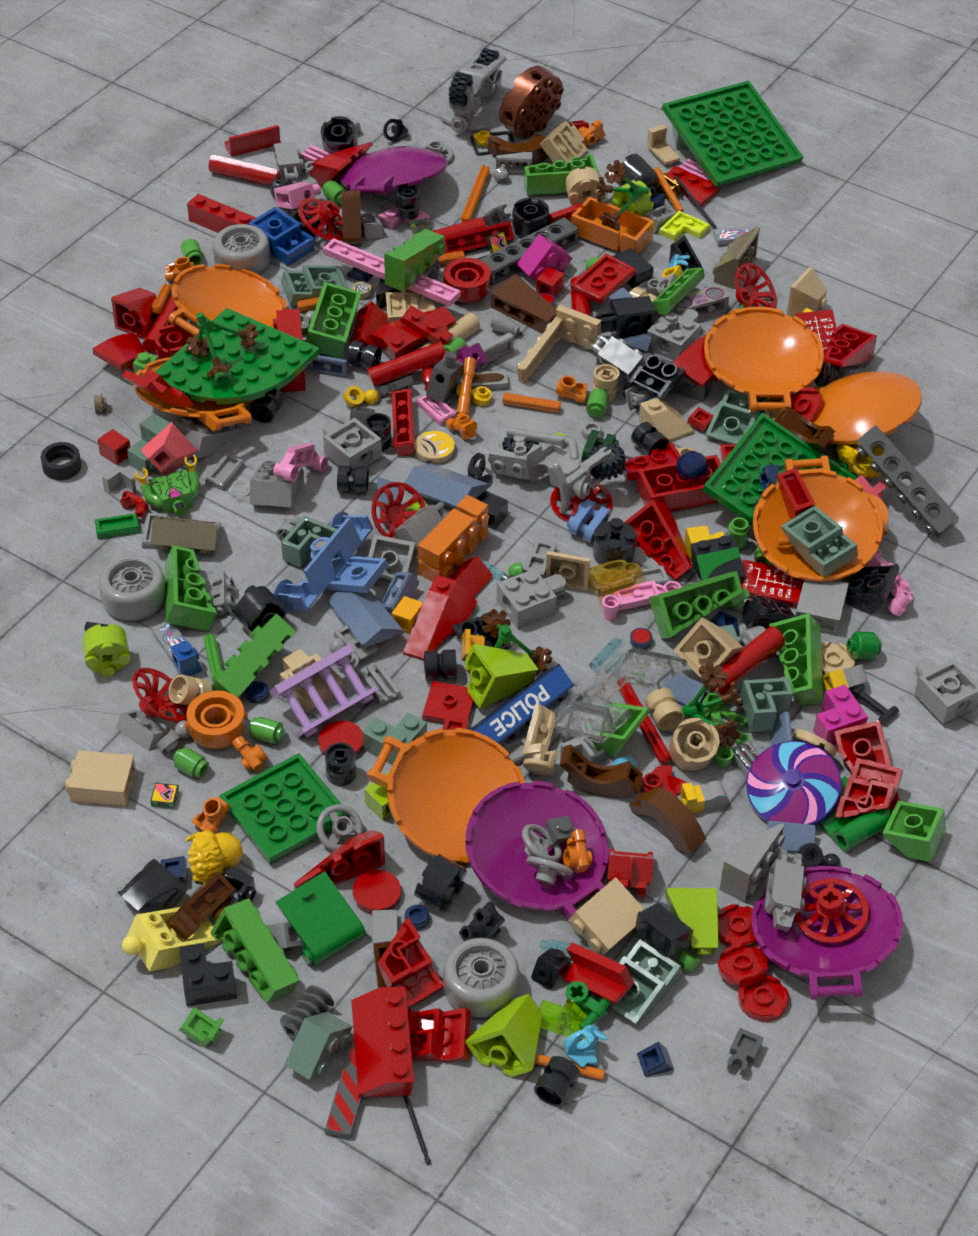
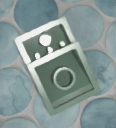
M303 265L302 271H284L281 285L290 306H297V301L319 297L324 282L348 288L339 266Z
M728 388L723 400L719 402L705 436L728 444H737L760 414L764 413V410L749 412L747 394ZM756 397L757 402L766 401L765 399Z
M815 505L781 526L782 531L795 549L824 578L858 557L857 544L843 534V527Z
M639 939L628 956H623L619 962L628 968L635 983L617 1004L612 1003L609 1007L637 1025L662 1000L683 973L681 966ZM595 995V998L599 1001L602 999Z

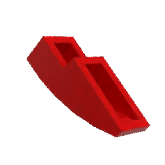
M797 468L777 474L779 488L790 519L795 518L815 505Z

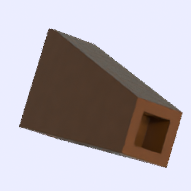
M516 274L505 280L491 294V308L541 334L545 332L547 325L556 317V309Z

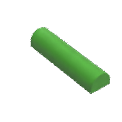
M686 269L653 300L652 303L655 311L661 315L668 314L704 279V269Z

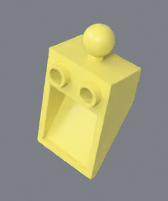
M180 907L136 914L127 936L122 941V949L128 955L138 953L149 972L171 968L181 963L179 947L205 944L206 950L221 942L220 938L214 939L210 934L214 926L208 917L200 924L195 933L183 941L167 923V920Z

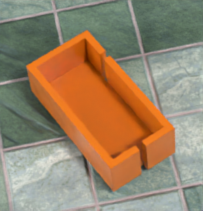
M590 196L571 216V223L579 228L578 237L615 251L620 249L622 252L631 248L639 254L653 239L654 220L627 210L617 220L621 223L619 231L602 225L603 221L599 219L600 215L606 211L613 215L621 208L603 201H597V199Z
M466 495L456 505V509L453 508L418 544V559H420L418 561V575L433 582L436 575L449 578L457 566H461L464 559L475 551L477 545L488 537V504Z

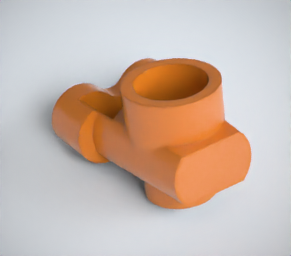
M599 119L591 123L588 129L586 127L578 129L584 138L582 142L585 147L593 145L596 140L599 141L606 136L603 131V124Z
M180 257L175 260V264L166 265V281H174L180 272L195 266L194 263L190 262L188 257Z
M566 375L561 380H558L555 394H558L562 399L570 398L574 399L575 402L584 404L588 384L577 383L574 377Z
M460 412L455 419L450 418L446 421V427L452 431H460L461 437L464 440L471 439L477 435V423L464 412Z
M243 736L237 737L232 744L244 757L241 759L243 765L248 771L253 769L258 773L265 767L263 763L269 759L263 749L258 744L252 748Z
M218 796L216 798H209L203 804V812L197 814L191 822L203 831L210 830L216 834L219 830L217 827L226 817L231 806Z
M576 830L571 833L572 837L566 840L568 849L564 851L563 862L566 867L574 868L576 873H583L592 863V853L587 851L584 830Z

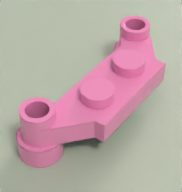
M304 443L288 448L281 463L275 464L273 474L283 477L284 480L294 482L298 477L299 468L305 466L313 468L314 471L324 473L328 467V458L317 454L315 444Z
M878 549L865 567L893 565V563H888L881 557L882 553ZM898 573L891 589L894 598L887 607L890 612L900 617L906 611V606L913 600V592L909 588V583Z
M653 580L613 589V595H607L602 599L603 617L608 621H612L621 610L651 604L650 596L679 588L681 585L676 581H668L663 586L656 584Z

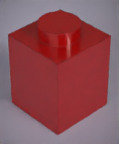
M548 267L536 280V292L538 294L549 293L556 297L564 289L565 273Z
M114 429L97 439L100 455L115 465L128 458L127 450L131 448L130 440Z

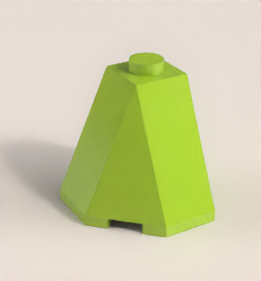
M478 644L472 645L465 659V668L470 672L471 683H467L468 693L479 709L523 689L533 681L539 670L526 653Z
M667 888L665 898L672 913L694 930L691 946H689L690 951H697V955L700 956L712 955V952H716L718 949L717 888Z
M530 994L512 999L475 1031L465 1043L477 1061L487 1067L490 1064L503 1069V1074L510 1077L530 1072L534 1067L542 1013Z

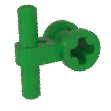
M572 982L566 988V997L570 1010L575 1014L588 1013V1016L579 1025L580 1030L587 1025H594L597 1020H601L606 1015L607 1008L612 1004L605 999L597 1002L591 998L588 987L583 982Z

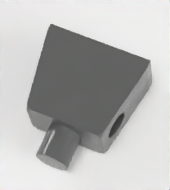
M454 352L445 353L444 358L434 366L426 396L441 403H444L456 392V387L462 381L463 363L456 360L457 355Z

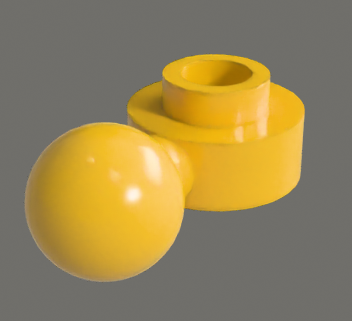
M462 383L458 384V386L456 387V393L458 396H460ZM479 386L474 389L471 388L470 397L475 405L487 406L491 402L492 392L486 387Z
M350 386L344 392L343 400L350 407L359 406L363 401L369 405H374L379 401V394L373 389H369L364 393L358 386Z

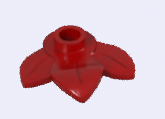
M661 765L642 778L641 789L644 792H649L654 787H660L677 797L681 793L682 784L687 782L671 776V765Z

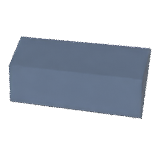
M431 463L414 466L405 481L406 484L417 490L422 497L439 503L443 501L444 505L455 509L456 505L466 495L476 499L489 488L488 483Z
M370 590L367 593L336 591L327 599L328 605L363 648L403 634V629Z

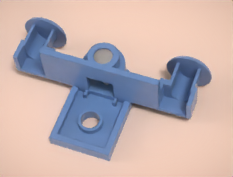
M344 511L334 515L330 526L336 528L337 531L331 538L321 537L310 545L312 561L303 571L308 581L302 580L299 584H293L292 581L284 579L276 585L274 595L285 604V608L283 607L284 612L289 611L292 607L295 611L307 612L325 589L367 593L389 564L386 558L352 556L373 530L367 515L349 516Z

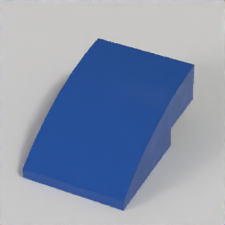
M277 207L270 209L248 223V225L261 229L267 235L270 253L287 267L314 250V238L301 230V223Z

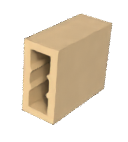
M78 750L76 759H72L71 777L67 778L65 783V791L69 792L70 801L126 806L136 772L134 755Z
M615 877L578 909L568 921L571 923L573 930L584 937L593 952L604 956L635 928L637 914L644 908Z

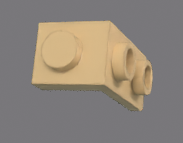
M662 124L648 129L647 147L665 165L680 161V156L666 143L667 127Z

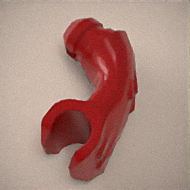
M436 364L422 369V381H424L426 392L432 370Z
M129 491L123 492L122 498L119 501L121 506L127 510L136 506V516L144 517L146 512L149 511L147 502L141 496Z

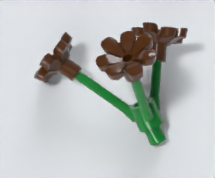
M615 160L613 165L609 163L606 166L609 170L604 175L607 178V182L612 184L614 182L620 183L623 180L630 187L618 188L606 185L604 177H599L597 201H601L605 193H612L613 191L629 193L631 199L618 212L611 215L609 211H606L599 216V219L603 221L602 225L619 231L621 223L617 220L621 217V214L639 197L648 194L649 188L637 185L626 178L625 163L622 162L620 164L619 160Z
M200 312L196 315L199 333L194 338L189 337L186 343L189 345L186 346V352L190 353L193 351V357L197 358L201 354L203 358H206L208 356L207 351H210L213 357L211 359L213 367L207 372V377H212L214 374L228 372L233 368L231 364H221L219 357L216 355L210 337L214 327L236 334V337L241 338L240 345L245 350H248L250 345L252 347L256 345L254 338L258 337L259 332L255 331V324L246 325L245 330H235L209 320L208 317H205Z
M496 609L490 610V617L488 615L483 616L482 621L487 623V625L483 626V631L485 633L490 632L492 638L498 636L494 648H500L502 644L514 642L528 654L539 669L536 675L539 674L540 670L542 672L548 670L546 663L550 664L553 658L550 656L552 651L540 646L536 647L535 650H530L512 634V630L509 627L511 621L510 619H505L507 613L504 610L498 614Z
M707 661L705 667L700 666L698 671L701 674L700 679L703 682V686L694 699L681 709L685 716L703 719L702 721L713 725L719 734V746L722 749L726 745L731 748L734 745L733 738L739 739L741 733L736 731L739 729L740 724L729 720L726 725L715 724L701 715L704 708L720 703L732 702L737 710H742L743 703L741 698L737 697L738 692L735 681L730 683L729 693L721 695V698L703 704L698 702L707 688H715L716 686L722 688L726 684L724 680L729 677L727 672H721L723 670L722 666L717 664L714 667L712 661Z

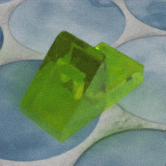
M567 998L564 1006L543 1000L539 1008L542 1013L540 1028L566 1037L579 1031V1025L587 1017L569 998Z

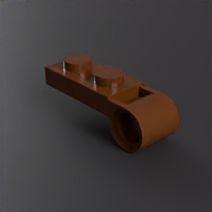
M216 872L167 920V923L184 941L195 933L200 924L236 889L220 872Z

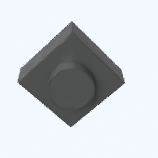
M569 816L548 819L545 823L553 844L565 843L568 838L572 837L571 833L575 831Z

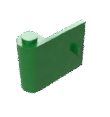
M846 776L841 778V796H844L848 778ZM838 803L834 812L819 825L841 850L848 852L884 830L892 812L888 808L839 819L836 818Z
M326 872L321 873L275 902L302 940L303 951L301 954L309 965H319L366 935L362 922Z

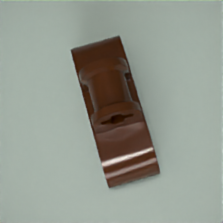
M360 190L341 191L343 242L349 245H362Z

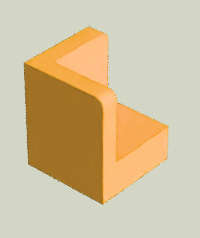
M406 596L403 597L394 609L392 617L403 629V632L411 634L416 621L415 617L420 612L423 602Z
M465 629L462 635L461 661H465L472 645H484V636L470 635V629Z

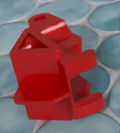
M610 848L607 881H612L616 877L624 887L637 888L638 899H645L646 884L651 885L653 852H648V854L614 851L615 848Z

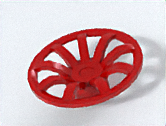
M306 198L299 203V217L312 233L327 241H331L333 238L339 241L343 239L342 217L339 214L338 206L334 202L329 200L323 202L315 198ZM309 202H316V207L312 206ZM304 204L306 205V207H307L308 209H310V210H312V211H307V210H305V209L303 208ZM304 215H306V216H314V215H316V216L313 217V218H311V219H309V220H306V218H305ZM321 220L317 230L311 226V224ZM325 224L327 235L321 233ZM336 226H342V232ZM331 228L339 236L334 237Z
M753 263L741 265L735 275V295L737 301L746 308L751 307L752 304H755L757 307L764 305L765 307L775 308V289L765 271ZM750 268L755 270V275L753 279ZM744 269L747 273V279L743 274H741L742 270ZM761 274L765 281L755 286ZM739 279L744 283L742 287H739ZM768 285L771 293L759 292V290ZM761 298H770L771 305Z
M391 482L385 484L376 492L371 505V513L375 527L382 536L394 538L396 527L401 526L408 520L407 517H412L419 511H406L416 500L421 509L426 507L422 496L412 486L402 482ZM392 487H398L399 489L395 502L393 494L389 489ZM405 490L413 494L407 502L401 504ZM383 492L387 495L388 505L378 501ZM376 506L382 508L379 519L377 518ZM381 523L390 528L388 534L381 527Z
M599 483L595 486L594 490L591 488L590 494L584 499H580L577 495L570 499L568 508L573 504L574 507L571 515L568 517L559 512L560 507H557L555 500L561 501V496L557 495L560 488L556 487L551 494L550 505L553 512L559 518L568 522L572 515L575 516L577 514L580 503L582 501L585 502L587 499L599 504L607 503L606 508L611 510L612 496ZM602 490L606 498H599L595 495ZM590 518L586 525H588L593 518Z
M140 668L132 677L134 691L140 699L139 707L141 711L151 718L158 716L170 722L184 721L187 718L188 705L175 704L170 702L169 695L164 696L165 692L169 689L172 679L152 668ZM146 674H151V675H152V678H153V679H152V686H151L150 679H149V677H148ZM138 677H141L145 684L137 682ZM160 677L164 679L166 682L163 685V687L158 691ZM139 689H143L145 691L144 697L141 695ZM174 708L182 710L183 714L179 716L178 711ZM165 710L171 712L174 717L166 716Z
M826 878L810 883L802 891V898L808 893L817 901L814 904H804L802 911H817L806 921H802L800 912H797L795 920L801 931L813 940L829 944L842 943L857 936L865 927L869 915L868 903L864 894L853 884L841 879ZM827 884V888L823 889L819 894L813 889ZM833 884L847 887V890L841 893L837 888H833ZM854 892L861 902L852 904L845 900ZM863 909L861 920L853 918L846 910L857 911ZM823 917L819 934L808 928ZM840 917L856 927L846 934ZM830 920L834 921L839 936H826Z

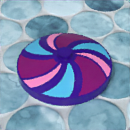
M787 741L767 748L754 760L747 775L746 789L752 809L764 822L778 821L817 826L825 821L837 807L841 797L842 784L839 769L828 753L807 742Z

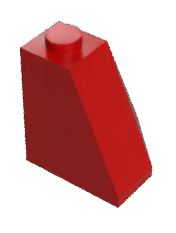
M137 288L113 296L111 303L115 328L126 333H135L139 338L145 340L156 317V313L152 312V304L156 299V293L143 288Z

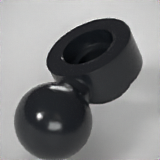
M806 843L798 849L797 853L802 854L801 864L805 867H815L819 864L822 866H841V860L836 854L829 853L823 855L822 849L817 844ZM807 851L812 852L810 860L805 857Z

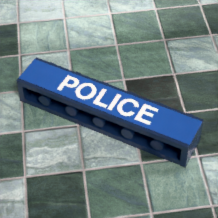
M557 664L545 671L469 730L486 735L501 746H504L507 743L505 740L507 737L511 736L513 738L523 731L521 727L525 723L527 726L530 725L535 704L539 703L550 710L554 707L553 702L555 700L560 702L570 695L568 690L575 685L562 666Z

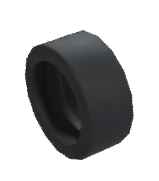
M68 442L52 443L42 451L40 456L44 474L55 480L69 479L75 476L81 469L79 449ZM59 457H69L72 459L70 462L61 465L50 463Z

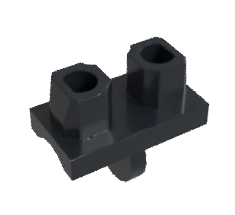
M487 902L483 908L476 910L473 914V920L468 926H463L460 929L459 935L463 941L474 938L490 939L492 936L497 937L501 932L499 927L505 919L497 912L493 902Z

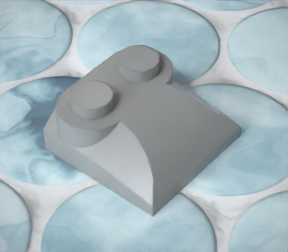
M374 534L368 557L386 558L389 564L379 579L391 581L396 572L409 573L411 564L415 559L416 543Z

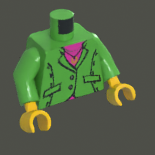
M195 455L194 463L189 464L187 457H185V466L189 468V472L185 469L148 479V483L146 481L148 471L145 468H142L144 477H140L137 471H135L134 479L141 483L142 486L140 488L146 502L157 509H161L164 514L175 512L178 517L185 516L188 512L187 509L193 506L192 500L197 497L200 489L198 471H195L197 465Z

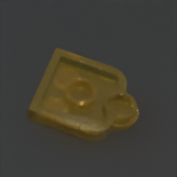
M614 560L591 567L589 584L598 597L607 596L612 592L633 586L636 583V579L640 578L643 572L637 563Z

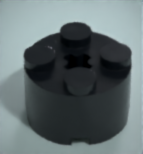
M335 116L327 123L326 121L323 123L321 138L324 151L331 154L358 146L356 126L349 118Z
M524 198L514 204L512 210V229L517 235L524 238L549 225V206L543 200L538 199L537 202L532 201V198Z
M613 518L611 521L602 523L594 530L593 557L595 561L606 568H609V566H616V569L627 567L634 560L637 533L620 518Z
M252 585L245 590V595L233 606L232 613L251 633L258 625L262 628L276 613L284 619L285 612L283 607L285 608V604L267 587H255Z
M441 854L435 855L424 869L422 884L417 883L414 896L446 913L453 902L451 899L453 894L459 895L465 885L463 879L466 876L467 870Z

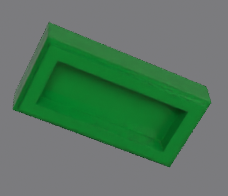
M135 513L94 519L97 539L140 533L138 518Z

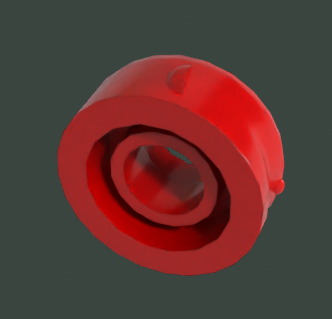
M459 258L451 261L444 268V284L461 291L457 302H477L483 299L491 289V270L481 260Z

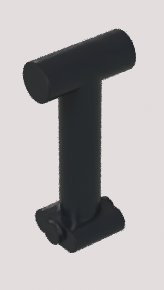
M861 684L852 692L856 700L860 699L881 715L878 720H880L883 726L899 713V709L896 706H892L888 710L865 693L864 684Z

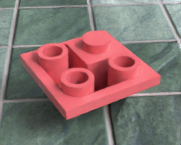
M172 422L141 449L144 455L163 475L174 473L185 463V457L188 460L198 451Z

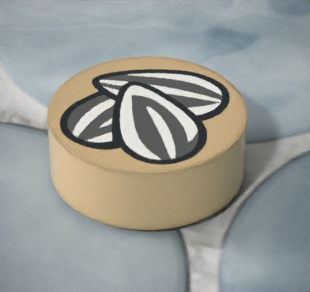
M360 281L352 287V290L361 292L360 299L368 298L371 295V285L367 282Z

